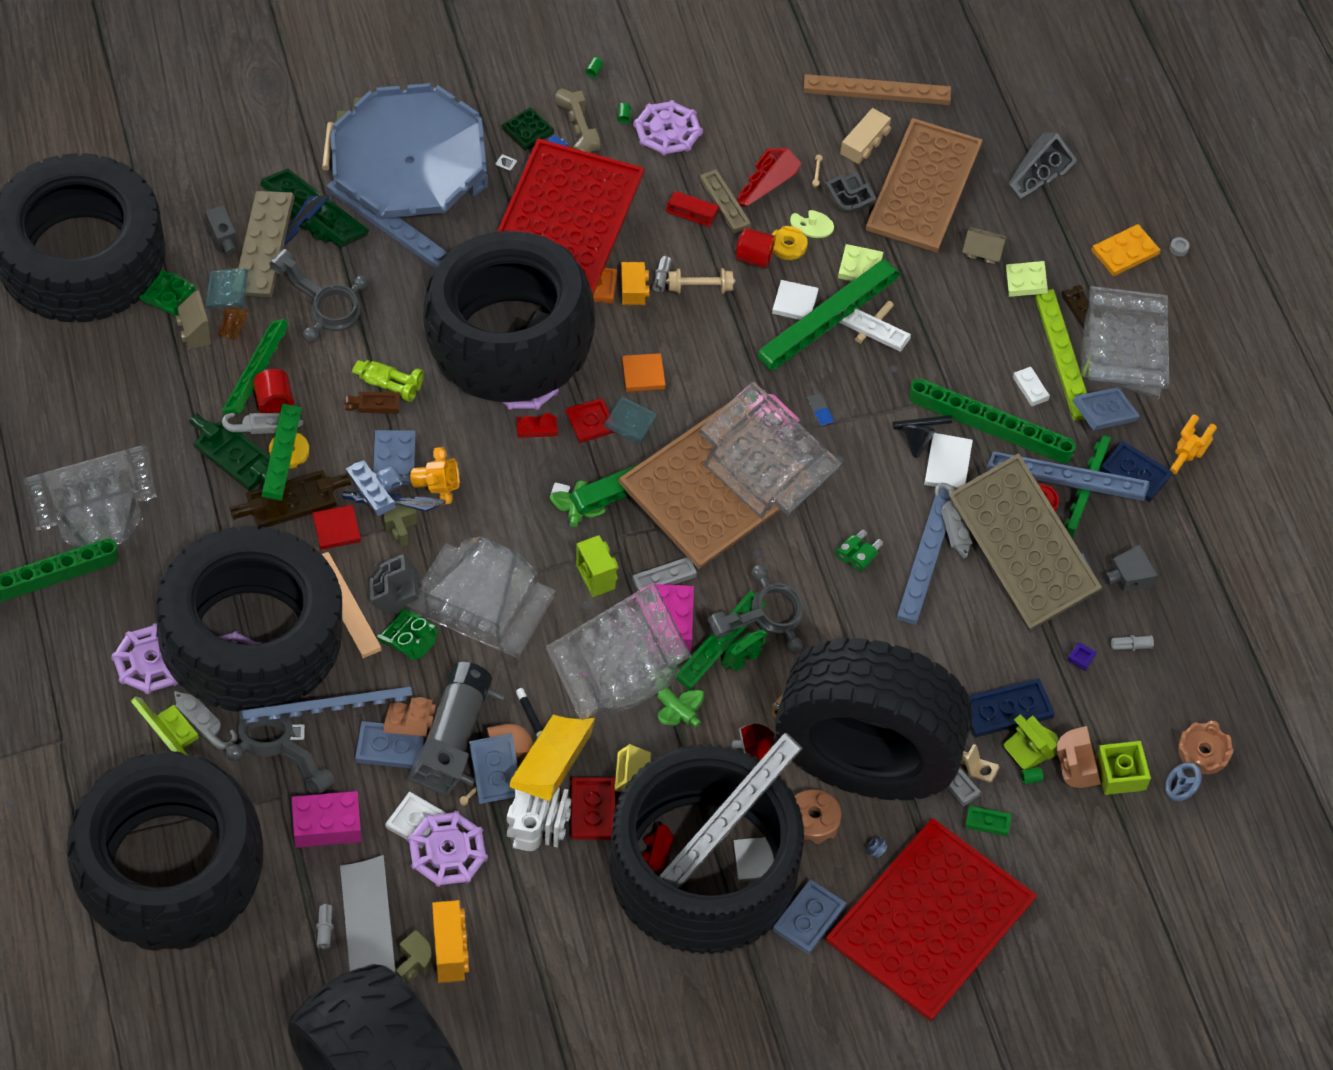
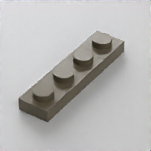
M717 169L700 175L699 180L714 204L719 205L718 210L733 234L744 231L745 228H751V222Z

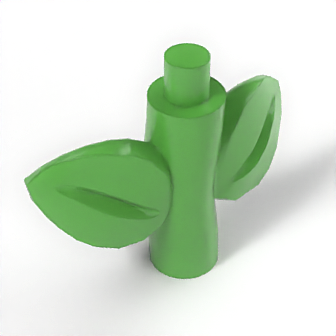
M585 481L576 482L574 491L588 485V483ZM564 491L554 492L549 497L559 510L569 511V525L572 527H577L578 522L582 521L583 516L593 518L606 511L603 506L589 513L580 514L570 498L571 494Z
M664 687L657 695V698L666 707L658 712V720L662 724L672 726L678 725L680 720H682L687 725L692 724L697 728L701 721L697 718L698 714L695 711L701 706L705 692L702 690L686 691L677 698L668 687Z

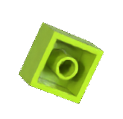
M600 535L579 542L576 545V567L592 597L614 590L616 580H618L616 574L618 569L617 561L614 557L611 558L608 544L602 541Z
M1141 741L1099 745L1095 759L1105 795L1145 791L1151 777Z

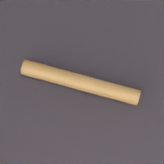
M333 122L327 123L322 163L323 170L330 169Z
M887 301L874 317L882 320L894 304L891 301ZM859 333L855 340L861 344L867 336Z

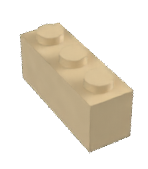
M872 108L843 140L840 154L860 164L863 159L869 157L874 147H878L883 136L889 134L891 118Z

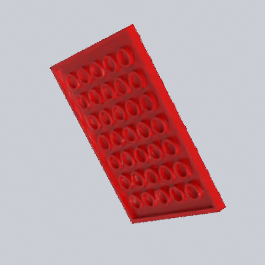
M537 139L497 232H529L546 237L562 245L572 253L577 263L581 265L594 295L645 173V169L633 164Z
M932 818L829 933L825 941L932 1022L1035 901L1037 895Z

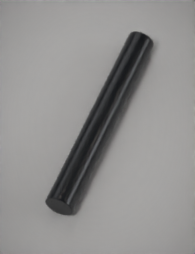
M952 416L892 422L893 430L902 429L905 425L931 426L952 423Z

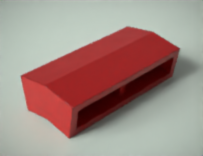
M674 191L668 201L666 212L710 227L718 214L719 205Z

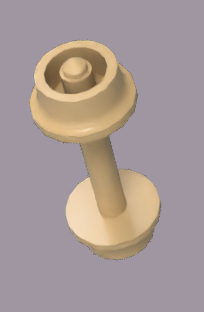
M677 268L676 271H669L668 279L665 282L668 284L669 291L677 292V294L681 292V285H720L721 294H724L726 291H733V284L736 280L733 278V271H725L724 268H721L720 277L681 278L680 268Z

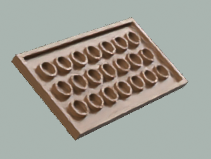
M912 118L867 222L866 231L938 253L983 140Z

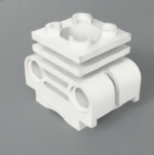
M558 788L551 801L515 789V799L509 807L507 814V823L509 824L507 837L515 838L513 848L525 851L536 850L541 844L544 831L545 845L549 846L552 833H554L553 847L558 848L559 841L564 840L565 821H569L571 814L569 806H571L572 799L568 798V789H564L561 801L560 788Z

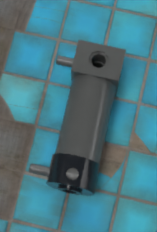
M458 662L452 666L427 740L416 755L408 780L446 797L458 781L470 786L474 784L475 778L463 773L469 756L465 752L487 696L500 702L505 697L504 694L490 688L492 677L486 669L471 662Z

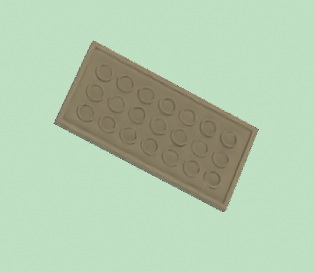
M1019 453L949 493V497L1030 631L1102 590V586Z

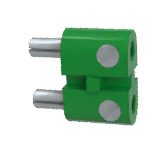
M861 530L856 536L850 535L835 551L838 559L846 564L851 563L852 568L861 572L878 556L877 550L883 545V541L880 539L873 545L867 542L862 543V539L867 535L865 530Z

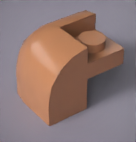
M502 724L487 727L486 738L512 733L517 766L519 768L533 746L532 738L526 728L518 724Z
M1087 726L1066 732L1057 743V753L1064 781L1066 784L1076 788L1100 785V778Z

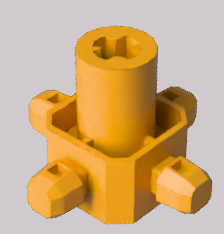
M437 447L433 451L435 460L427 463L426 467L413 468L410 480L414 488L428 487L431 493H440L439 499L446 501V503L441 502V504L445 505L452 503V493L450 491L459 488L460 473L457 461L454 458L446 459L447 453L445 448Z

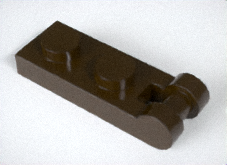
M1081 285L1075 286L1072 290L1062 291L1063 300L1087 335L1104 329L1105 323L1084 294Z

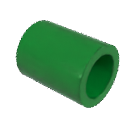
M597 57L592 58L585 70L586 74L591 78H596L603 67V61Z
M621 103L618 105V122L627 124L631 121V105Z
M1041 767L1020 771L1023 785L1044 780Z

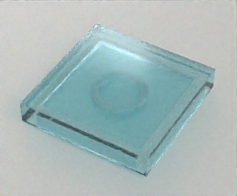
M246 268L210 272L205 306L211 309L243 305L248 270Z
M621 396L605 422L604 427L640 444L655 420L657 413Z

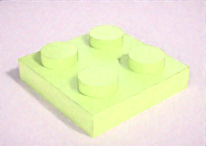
M846 244L838 278L849 281L855 280L881 261L883 252Z
M1044 261L1006 265L1009 297L1048 293Z

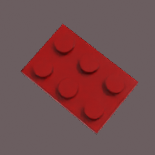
M572 777L571 839L611 840L615 813V778Z

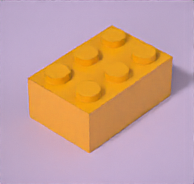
M459 900L433 902L438 983L465 981V972H469L464 908L460 909Z

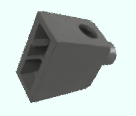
M224 205L205 211L206 231L217 251L224 250L226 255L234 254L237 251L235 247L236 233Z
M1140 545L1115 557L1110 567L1111 571L1104 574L1108 585L1117 582L1124 592L1153 587L1158 576Z

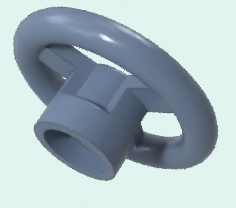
M1183 763L1175 767L1165 782L1166 795L1174 801H1183L1190 798L1201 784L1202 773L1200 768L1194 763ZM1184 770H1193L1195 777L1188 778L1185 776ZM1177 775V776H1178L1177 785H1176V787H1175V788L1173 789V791H1172V790H1171V785H1172L1173 779H1174L1175 776Z

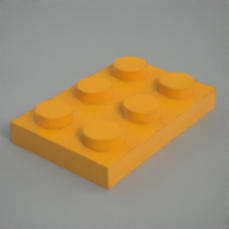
M1139 224L1093 245L1091 250L1113 277L1160 253L1159 247Z

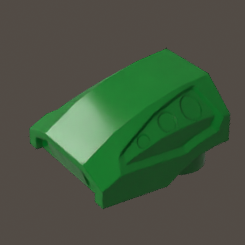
M160 270L158 277L139 298L144 303L170 313L175 317L179 315L178 306L197 289L194 284L187 282L184 278Z
M402 609L400 615L381 635L377 636V639L382 644L408 656L410 660L421 659L435 644L438 630L435 625L427 622L418 614Z
M764 629L745 634L725 649L721 663L725 670L731 667L735 672L739 671L747 662L744 657L747 656L752 661L762 653L763 649L760 646L765 644L767 635Z

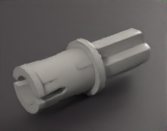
M663 256L660 259L659 267L655 270L656 277L652 289L656 292H663L665 289V281L668 279L672 262L671 258Z
M1130 635V637L1113 638L1111 640L1113 650L1131 649V651H1135V649H1153L1154 646L1152 635L1140 637Z
M323 904L319 907V921L316 924V929L318 930L316 946L320 949L331 947V930L334 929L332 924L333 908L331 905Z

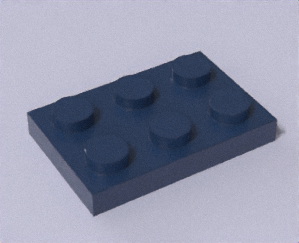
M1124 441L1119 444L1100 468V471L1104 473L1149 481V488L1145 500L1149 502L1152 501L1173 473Z

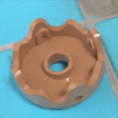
M1209 721L1204 724L1193 723L1186 731H1183L1178 744V753L1182 762L1196 764L1202 774H1214L1223 770L1234 751L1230 735L1224 734L1216 721ZM1199 747H1207L1210 753H1202Z
M809 789L798 793L795 797L802 813L804 840H812L814 843L819 844L828 838L833 839L838 832L841 822V809L836 799L829 793L818 789ZM815 810L820 813V816L812 818L809 812Z

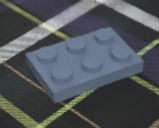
M1119 387L1078 395L1073 399V403L1093 430L1136 422L1140 417Z
M375 430L373 473H377L387 466H394L400 475L399 480L402 481V485H412L410 474L411 470L415 468V431Z
M362 721L355 761L356 763L411 769L417 753L424 745L425 736L384 733V723Z
M512 733L470 741L479 804L515 797V789L509 787L510 781L518 769Z
M810 879L775 924L773 932L810 955L845 909L847 903Z

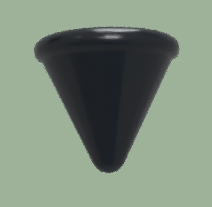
M905 425L902 427L912 456L918 458L931 437L935 434V430L919 425Z

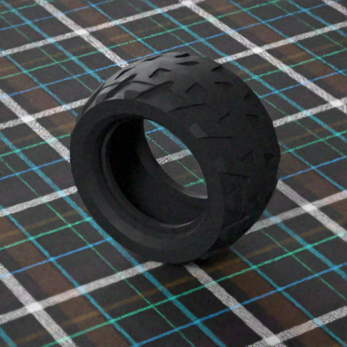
M499 231L483 234L465 241L447 253L437 269L434 268L429 278L423 306L426 340L432 356L443 375L449 381H453L464 392L496 402L531 400L562 387L575 372L582 368L586 361L595 330L594 298L581 265L577 263L572 253L562 245L546 237L522 231ZM504 301L532 302L552 312L549 317L539 324L516 332L486 331L467 322L473 314L482 308Z
M163 751V753L142 754L129 758L114 769L107 770L95 780L94 786L89 793L82 796L75 810L68 835L67 860L73 886L81 904L104 930L120 941L135 943L142 949L158 951L161 949L177 948V950L194 947L199 942L210 937L215 938L229 928L239 914L245 911L259 882L263 867L264 848L256 810L243 788L230 774H227L215 763L203 757L195 758L181 752ZM163 816L188 817L207 826L219 839L217 850L209 864L195 877L174 886L149 887L140 885L123 876L114 866L116 852L124 838L137 826L154 818Z
M370 964L363 968H357L325 984L300 1005V1008L291 1016L288 1025L289 1037L303 1070H463L448 1040L420 999L394 971L383 965Z

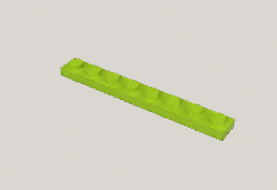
M1054 289L1048 290V293L1034 294L1073 421L1083 420L1085 418L1073 403V399L1075 396L1087 394Z

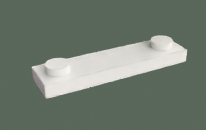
M858 309L839 322L900 352L911 339V334Z

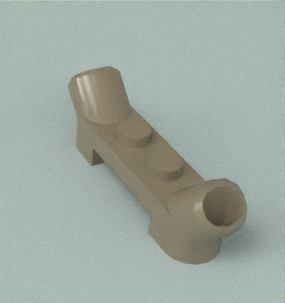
M564 88L559 89L555 95V104L569 110V120L574 123V134L579 137L573 148L589 153L599 151L600 140L596 128L588 129L583 113H585V98L582 91L570 92Z

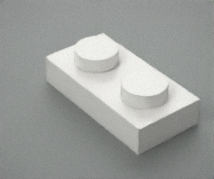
M1032 367L1014 372L1013 379L1031 407L1049 400L1050 395Z

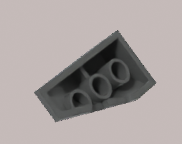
M1044 132L1032 145L1008 186L1018 198H1022L1038 189L1039 186L1051 182L1055 177L1065 174L1077 159L1057 133Z

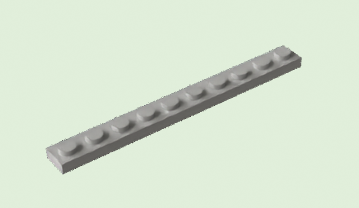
M784 733L659 877L671 886L680 889L803 748L789 734Z

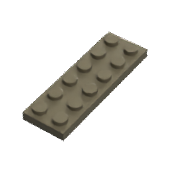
M256 191L233 288L235 296L272 297L277 273L270 267L269 262L283 249L295 198L293 193Z

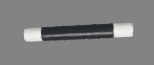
M519 688L516 690V694L537 737H539L543 728L524 689Z

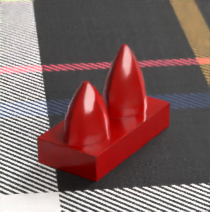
M546 412L542 416L526 415L524 417H517L518 438L558 436L556 415Z
M659 825L657 832L644 838V842L653 849L652 851L642 853V856L656 874H662L666 869L674 838L667 825Z

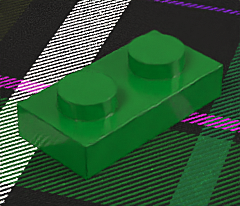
M969 806L965 828L1008 837L1012 814Z

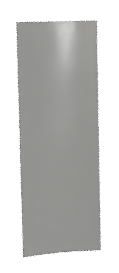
M384 855L358 863L340 865L350 971L370 964L386 966L395 972Z

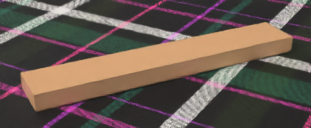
M329 552L323 553L322 555L335 572L341 587L343 603L342 623L360 656L363 659L380 652L381 646L331 555Z

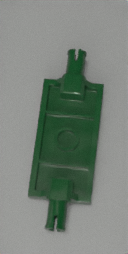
M198 413L190 418L189 423L201 431L200 437L193 442L194 448L249 492L262 481L265 482L270 456L242 433L226 430L222 425V420L218 423L208 422Z

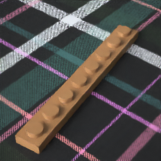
M805 74L803 93L950 105L951 86Z

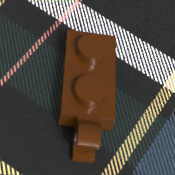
M359 392V397L348 395L345 396V410L352 411L359 408V413H399V392Z

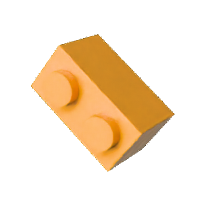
M645 262L621 263L622 305H645V298L649 297V285L645 284V282L649 281V270H645Z

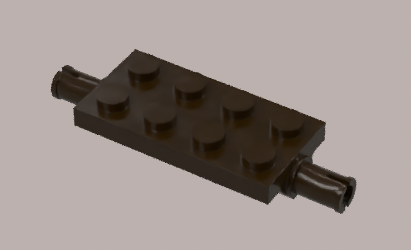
M324 470L286 481L282 501L262 497L263 488L246 493L247 503L230 507V512L233 520L248 515L253 516L258 530H260L262 527L273 526L312 514V512L336 507L334 490L350 486L351 480L348 477V473L330 478V476L327 477Z

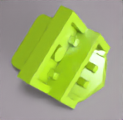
M1020 714L1014 719L1019 725L1016 728L1018 732L1004 743V747L1023 770L1030 769L1058 755L1057 743L1059 737L1057 734L1042 726L1034 716H1031L1026 721Z

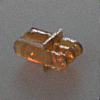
M228 305L226 311L223 312L224 319L218 336L224 337L225 334L226 338L231 339L233 336V340H237L241 328H244L248 309L240 310L239 307L231 308V305Z

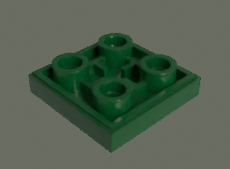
M531 107L502 124V130L524 151L535 146L537 139L544 140L554 134V129Z

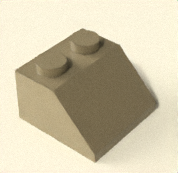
M970 227L962 252L966 253V257L977 259L978 256L985 258V262L995 264L996 261L1000 262L1007 236Z
M198 290L178 306L179 315L175 316L177 326L182 327L183 330L180 331L182 343L186 342L188 350L211 345L208 319Z

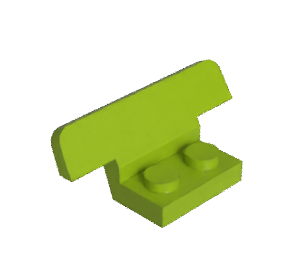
M135 696L131 702L171 751L188 755L183 748L199 739V736L179 710L172 705L156 715L142 698Z

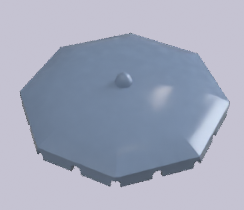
M431 83L407 85L406 90H401L400 86L376 88L374 93L369 91L354 105V111L348 110L333 125V130L331 131L334 185L381 218L445 213L487 172L483 125L479 112L462 101L458 103L455 96L438 85L436 88L432 87Z

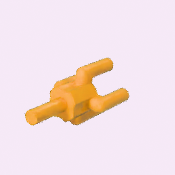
M1197 415L1191 416L1181 431L1182 437L1177 443L1178 447L1175 451L1178 458L1170 468V471L1173 472L1172 474H1177L1184 462L1192 461L1195 456L1197 458L1203 456L1213 441L1212 435L1217 429L1216 425L1210 424L1202 437L1199 438L1194 434L1196 431L1194 426L1198 422L1199 417Z

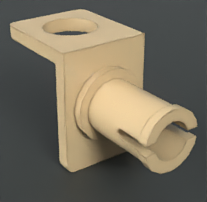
M975 744L972 745L969 753L963 752L961 764L966 765L969 777L991 783L999 770V765L980 759L978 748ZM984 767L992 769L989 775L980 774V770Z

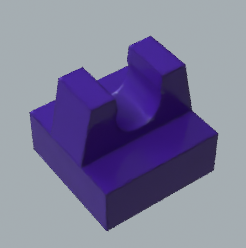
M1078 642L1067 661L1086 671L1097 652Z

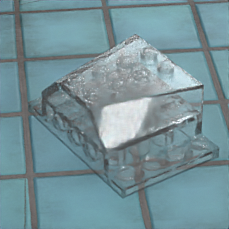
M1090 286L1089 307L1085 317L1081 344V375L1089 378V380L1105 382L1159 399L1162 389H1168L1169 386L1168 295Z
M754 381L699 430V433L713 445L704 465L761 519L775 505L789 516L842 465L837 458Z
M146 444L23 478L36 531L57 525L62 542L77 548L103 539H112L116 542V545L127 541L142 519L139 501H147L156 497Z
M481 536L464 539L458 548L445 543L421 581L422 587L419 588V599L408 603L407 610L519 658L556 595V590L537 582V570L519 552Z
M654 583L649 584L546 646L581 720L600 710L610 714L639 705L669 687L680 673L677 664L691 657Z

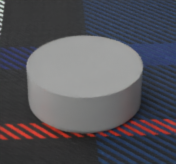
M1174 238L1170 244V251L1176 256H1185L1189 251L1190 244L1184 238Z

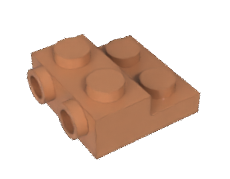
M411 697L410 705L402 702L390 703L384 724V733L427 737L428 728L431 729L433 717L436 714V705L432 704L433 700L424 697Z

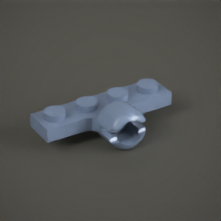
M362 460L345 468L350 479L377 516L396 508L393 499L388 494L402 485V481L399 480L400 475L394 466H387L377 473H373L366 462Z

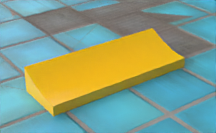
M553 714L512 777L509 787L551 801L590 738L595 718L573 719Z

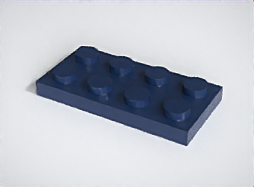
M1040 679L969 696L973 713L970 728L975 738L1018 727L1019 725L1014 719L1020 714L1026 721L1031 716H1034L1038 722L1054 718L1055 715Z

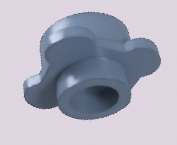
M881 836L873 838L868 843L866 852L870 853L871 857H880L887 849L886 841Z

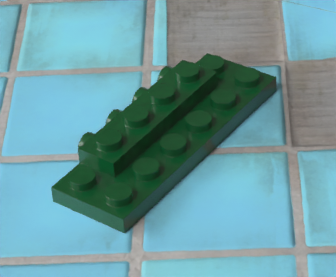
M288 168L261 179L260 186L268 192H289L294 194L295 198L290 219L296 217L308 197L321 195L305 208L297 219L298 222L313 209L315 204L326 198ZM329 199L310 220L306 218L301 224L303 229H308L314 233L316 239L322 240L325 243L333 240L340 247L368 236L369 232L368 228Z

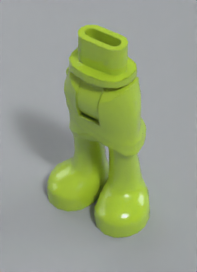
M358 360L352 369V373L359 375V378L366 383L381 387L384 390L389 389L393 392H399L402 399L407 402L414 400L416 391L420 390L424 378V370L419 368L413 370L409 375L397 371L395 367L375 361L370 362L369 360L365 362ZM390 379L396 380L405 385L395 383L393 381H390Z

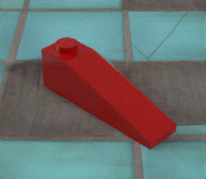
M768 148L755 165L756 172L750 174L748 178L750 183L743 187L736 201L740 206L750 205L793 177L798 172V168L802 163L789 148Z

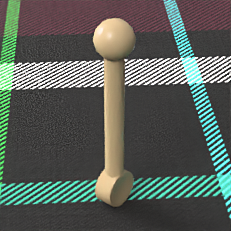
M820 154L815 157L817 161L815 179L812 181V186L815 188L819 187L820 184L818 177L820 161L823 159Z
M476 786L466 796L460 798L462 806L468 804V799L477 791Z

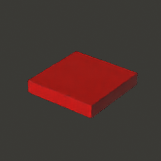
M603 398L565 409V413L579 443L617 432V428Z
M353 505L312 512L320 550L361 542Z

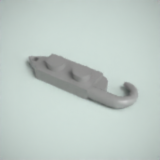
M229 413L222 418V425L230 432H251V434L276 433L280 413H250L244 417L242 424L228 423V419L235 416L234 413ZM300 420L299 426H302L303 420Z
M940 483L935 488V495L939 496L940 489L947 490L948 494L955 489L948 483ZM950 498V501L942 506L941 512L951 548H955L965 559L968 555L969 547L973 543L968 526Z
M174 691L175 707L214 747L225 750L228 746L236 743L237 734L234 730H230L232 738L228 742H222L216 736L221 729L220 721L197 698L191 694Z

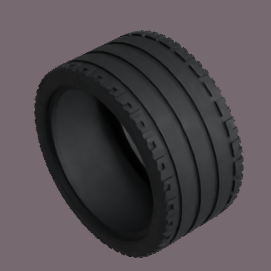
M698 744L696 747H693V745H689L688 748L679 747V750H670L668 754L663 753L661 757L653 758L651 763L647 762L645 767L638 770L637 775L634 774L632 776V779L626 784V788L623 789L613 817L610 855L612 884L618 902H620L622 909H625L626 915L631 918L634 924L638 925L641 931L643 930L647 936L651 935L653 940L662 942V945H670L672 949L678 948L682 952L687 950L694 954L695 952H700V954L710 952V954L715 952L724 953L725 950L730 952L735 948H743V945H749L752 941L760 939L761 935L767 934L788 908L797 885L804 847V825L797 799L780 775L744 815L764 835L774 858L772 865L766 873L748 887L737 892L719 896L696 895L679 890L663 881L652 871L644 860L638 846V841L645 830L657 818L673 809L693 804L721 806L760 762L759 758H753L747 752L744 754L739 749L732 750V747L727 746V748H723L722 745L716 747L712 746V744H708V746Z

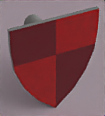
M755 723L739 728L741 740H734L732 748L743 749L744 754L747 752L751 757H757L761 761L769 752L775 733L768 727Z

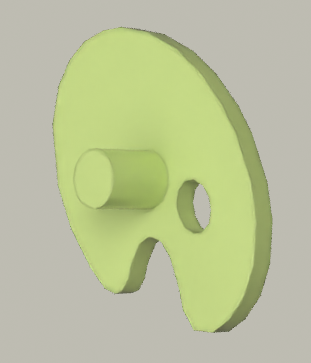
M809 210L808 218H803L797 213L791 215V226L800 229L807 237L824 238L831 235L834 231L833 222L820 212Z

